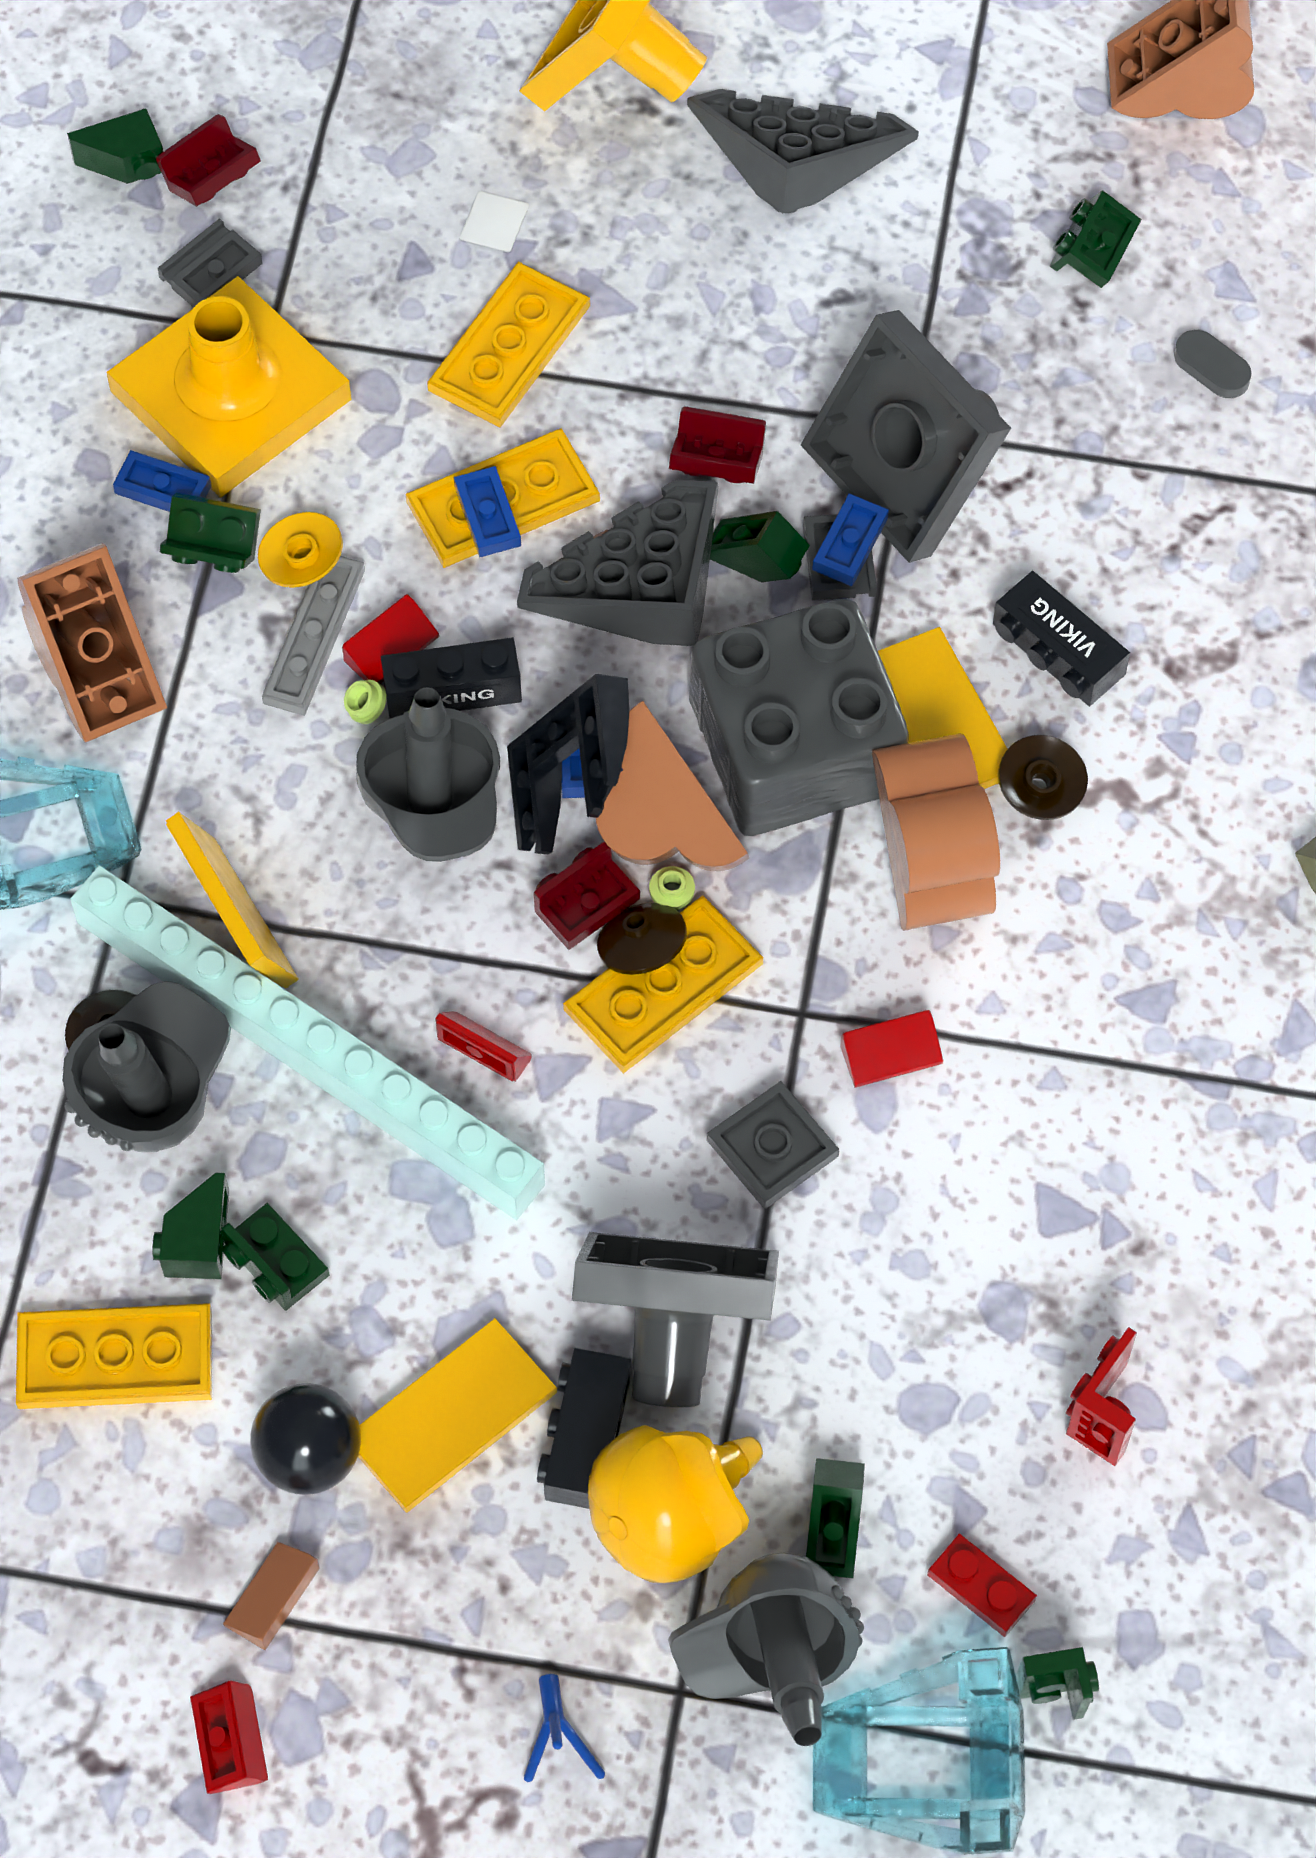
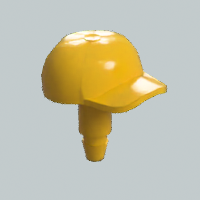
M647 1425L634 1427L620 1434L600 1451L593 1463L589 1476L588 1500L591 1522L601 1544L625 1570L651 1583L679 1582L712 1566L720 1550L736 1540L748 1528L749 1518L733 1489L738 1486L740 1478L745 1477L762 1458L763 1450L760 1443L754 1437L748 1436L718 1445L713 1444L711 1439L703 1433L691 1431L665 1433Z

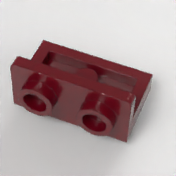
M220 114L215 115L156 157L157 164L169 191L196 207L201 203L211 200L218 191L232 181L244 177L248 170L261 162L256 148L233 136L226 118Z
M684 406L680 412L678 434L670 454L669 469L682 471L690 476L706 475L723 478L731 483L746 482L754 484L763 456L766 421Z
M605 841L594 849L588 847L581 851L569 867L559 874L551 873L539 882L534 891L535 913L568 950L640 900V890L612 860V849Z

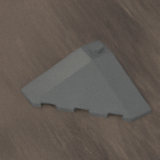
M725 89L692 96L687 100V106L756 195L782 214L794 213L800 208L820 202L917 140L919 134L918 130L891 113L877 112L876 119L863 115H851V108L820 103L819 110H814L808 107H793L794 99L762 95L761 102L746 98L736 99V91Z
M674 480L661 488L664 497L650 506L644 508L638 501L613 516L611 519L614 527L604 534L594 538L588 531L561 547L564 557L543 569V565L538 561L524 569L517 598V607L651 644L694 646L699 638L704 612L718 482Z

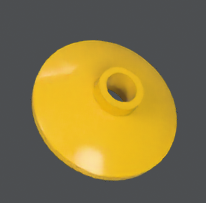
M302 512L290 515L273 525L264 535L258 549L259 566L266 578L276 585L294 588L312 584L327 575L338 562L343 548L341 532L335 522L323 514Z

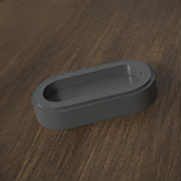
M1190 330L1178 338L1174 358L1181 369L1220 397L1236 398L1247 391L1252 373L1246 360L1214 336L1202 330Z

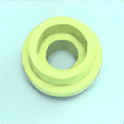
M374 680L354 682L347 689L344 696L346 711L354 721L361 724H369L375 721L383 712L386 704V691L380 683Z
M668 866L658 870L652 876L649 892L654 903L680 910L693 899L695 883L691 874L685 869ZM667 883H677L680 887L677 890L671 891L666 889L664 885Z

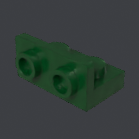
M1103 190L1089 201L1083 198L1075 206L1069 217L1073 223L1070 229L1065 230L1054 244L1053 250L1056 252V255L1050 264V267L1056 272L1066 264H1069L1100 288L1110 281L1142 220Z
M175 493L171 498L167 539L160 543L159 552L172 555L171 559L177 563L196 564L198 561L213 563L214 569L228 573L239 572L240 569L246 568L255 559L261 509Z
M268 1203L236 1228L230 1223L221 1228L225 1243L221 1249L227 1259L238 1270L245 1266L255 1277L252 1280V1284L258 1293L268 1303L276 1300L285 1311L330 1276L328 1267Z
M1083 1647L1025 1656L1022 1658L1014 1678L1017 1698L1031 1697L1033 1704L1056 1701L1062 1697L1061 1692L1067 1691L1073 1720L1084 1718L1090 1703H1093V1692L1099 1691L1094 1661L1086 1662Z

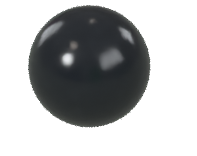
M311 1383L291 1385L270 1396L258 1410L250 1433L252 1456L263 1476L276 1487L289 1493L301 1495L320 1493L340 1483L355 1465L361 1446L359 1421L350 1404L337 1392L325 1386Z

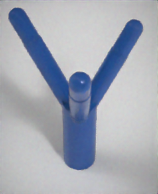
M546 1674L539 1678L544 1721L529 1759L524 1780L526 1782L533 1781L550 1733L553 1748L556 1750L562 1748L561 1731L596 1778L603 1779L605 1771L564 1717L558 1675Z

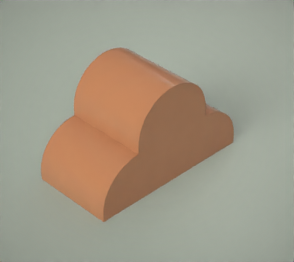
M1171 0L1107 43L1111 108L1123 115L1135 118H1152L1165 115L1176 109L1193 118L1218 119L1240 111L1251 101L1254 95L1251 55L1253 39L1249 0Z
M98 544L18 577V586L24 602L22 614L34 648L48 677L57 688L75 729L85 743L167 708L105 544Z
M642 701L637 704L629 713L628 740L621 767L623 771L620 772L618 783L616 786H613L605 800L601 815L596 818V824L603 840L618 856L626 861L640 865L663 862L678 852L692 865L708 871L729 870L748 860L749 855L645 703Z
M959 733L872 750L901 929L905 931L993 914L996 910L994 877L1000 873L998 834L992 808L984 788L979 784L974 758L966 737Z

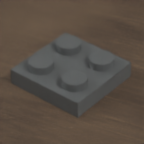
M782 1081L775 1084L707 1133V1142L764 1210L839 1157V1148Z

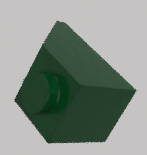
M146 108L67 133L72 159L76 166L126 184L150 179L161 173L156 157L163 152V146Z
M779 511L721 519L713 532L710 560L761 583L791 579L799 571L802 565L801 560L810 545Z
M214 1173L164 1214L162 1232H154L152 1245L153 1260L160 1261L164 1277L222 1278L224 1253L221 1248L225 1243L221 1228L227 1224L229 1187L225 1173Z
M816 1458L806 1557L822 1566L834 1577L853 1579L865 1463Z

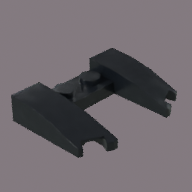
M595 674L507 746L518 850L531 851L535 844L534 853L548 855L553 852L561 807L562 761L577 749L580 750L587 817L598 818L601 815L605 800L613 786H616L618 783L627 746L630 713L628 678Z

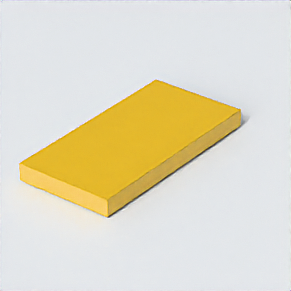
M517 262L427 382L428 391L501 428L589 309L590 297Z
M562 428L405 494L406 503L443 568L478 554L454 487V477L496 466L520 535L600 501V493Z
M934 628L878 650L907 724L908 743L961 733L969 743L979 784L984 789L998 784L999 765L1008 748L941 628Z
M179 811L167 819L166 826L248 964L281 987L288 988L298 981L299 978L216 839Z
M703 895L680 912L687 927V938L681 951L669 963L651 972L633 975L618 973L608 968L563 1003V1010L623 1074L763 965V956Z
M210 1303L17 1312L16 1405L18 1409L212 1400V1309Z
M494 1318L360 1424L361 1446L358 1458L401 1508L408 1513L557 1393V1387L497 1319Z

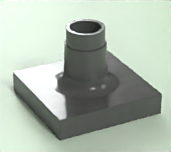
M900 310L875 316L803 439L801 446L847 496L852 494L889 510L888 519L881 533L910 563L933 555L1008 435L1011 427L999 415L992 398L984 391L974 389Z
M589 1232L575 1261L572 1301L635 1307L632 1367L635 1372L632 1398L636 1401L656 1406L693 1407L700 1404L702 1377L705 1376L714 1315L771 1321L779 1251Z

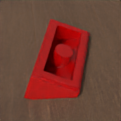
M406 594L343 644L344 662L363 680H374L381 684L384 681L381 663L382 655L423 650L439 637V633L417 603Z
M930 1010L843 1033L841 1036L840 1048L854 1088L943 1064V1056Z
M442 1012L435 1018L438 1040L512 1082L517 1081L532 1059L531 1053L458 1012Z
M230 1680L190 1696L207 1794L220 1793L267 1781V1768L251 1686Z

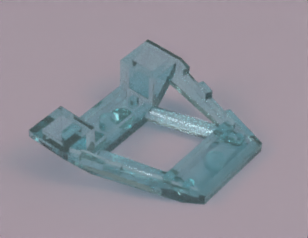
M19 756L17 761L0 759V780L56 785L0 800V818L75 799L91 852L14 873L10 864L0 865V910L21 908L43 902L83 884L99 865L110 872L140 855L142 849L119 774L64 765L63 769L35 765V759Z
M1008 1647L958 1650L942 1657L943 1661L921 1670L917 1668L900 1674V1679L873 1690L866 1688L822 1706V1736L817 1743L813 1744L814 1812L845 1823L962 1855L1013 1852L1025 1816L1024 1712ZM959 1682V1701L965 1707L883 1705ZM867 1726L970 1727L971 1799L867 1798ZM907 1819H960V1829Z

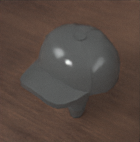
M428 687L419 689L414 696L409 711L404 712V715L390 718L378 724L364 737L356 755L357 785L365 804L388 823L400 844L411 855L425 861L442 862L465 857L481 850L492 839L497 817L495 782L500 770V755L496 740L488 727L470 714L445 708L439 693L435 689Z
M164 981L150 985L133 997L114 1016L86 1028L73 1042L64 1058L62 1081L68 1101L65 1103L66 1111L77 1114L74 1119L75 1124L79 1127L87 1126L90 1137L97 1138L100 1136L107 1144H116L123 1151L158 1152L159 1150L179 1145L194 1132L204 1116L208 1083L217 1069L230 1040L231 1027L226 1016L181 984Z
M783 1552L753 1560L731 1579L721 1593L716 1609L674 1630L669 1636L668 1641L672 1656L685 1684L697 1695L718 1699L771 1691L774 1707L782 1714V1720L795 1743L800 1746H810L817 1743L822 1736L823 1708L821 1704L824 1700L822 1687L833 1683L849 1669L856 1658L858 1648L862 1645L863 1639L860 1634L864 1630V1625L859 1620L861 1617L860 1610L856 1607H851V1599L848 1596H843L844 1591L839 1586L836 1578L822 1566L805 1556Z

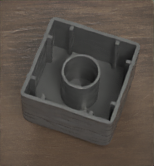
M847 598L831 600L778 617L709 635L698 640L693 646L689 702L698 720L699 729L704 735L713 765L727 795V802L731 808L735 823L744 836L767 833L834 811L879 799L872 750L906 744L909 741V734L888 674L875 643L870 636L864 616L856 602Z

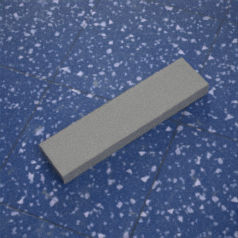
M340 556L334 568L327 575L308 585L263 692V704L305 716L365 572L364 562Z

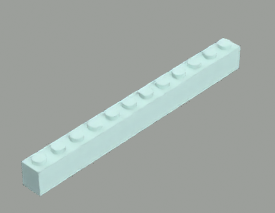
M100 865L70 898L76 921L79 925L163 982L168 981L181 984L200 996L226 1016L231 1028L515 1220L520 1218L545 1186L543 1162Z

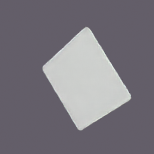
M479 191L459 239L504 252H511L529 204Z

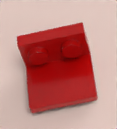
M1130 1327L1127 1328L1120 1339L1114 1335L1110 1337L1097 1358L1100 1363L1093 1375L1085 1373L1072 1391L1070 1397L1073 1400L1066 1411V1415L1071 1417L1066 1434L1113 1466L1117 1465L1126 1452L1136 1418L1130 1415L1129 1408L1120 1400L1111 1396L1104 1398L1128 1364L1137 1332Z

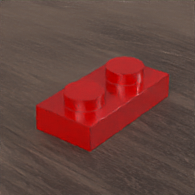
M960 1533L928 1569L927 1576L1003 1637L1007 1636L1036 1601L1037 1595Z

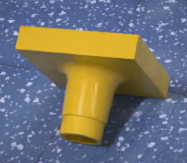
M576 0L519 91L543 111H546L610 58L650 89L654 88L672 103L696 79L706 63L707 56L692 45L681 31L649 3L650 0Z
M239 276L207 299L199 302L191 311L106 372L110 392L192 471L210 476L212 485L210 489L220 498L352 400L349 380Z

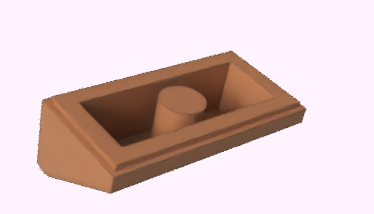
M277 1542L223 1625L261 1649L266 1650L320 1569L317 1558Z

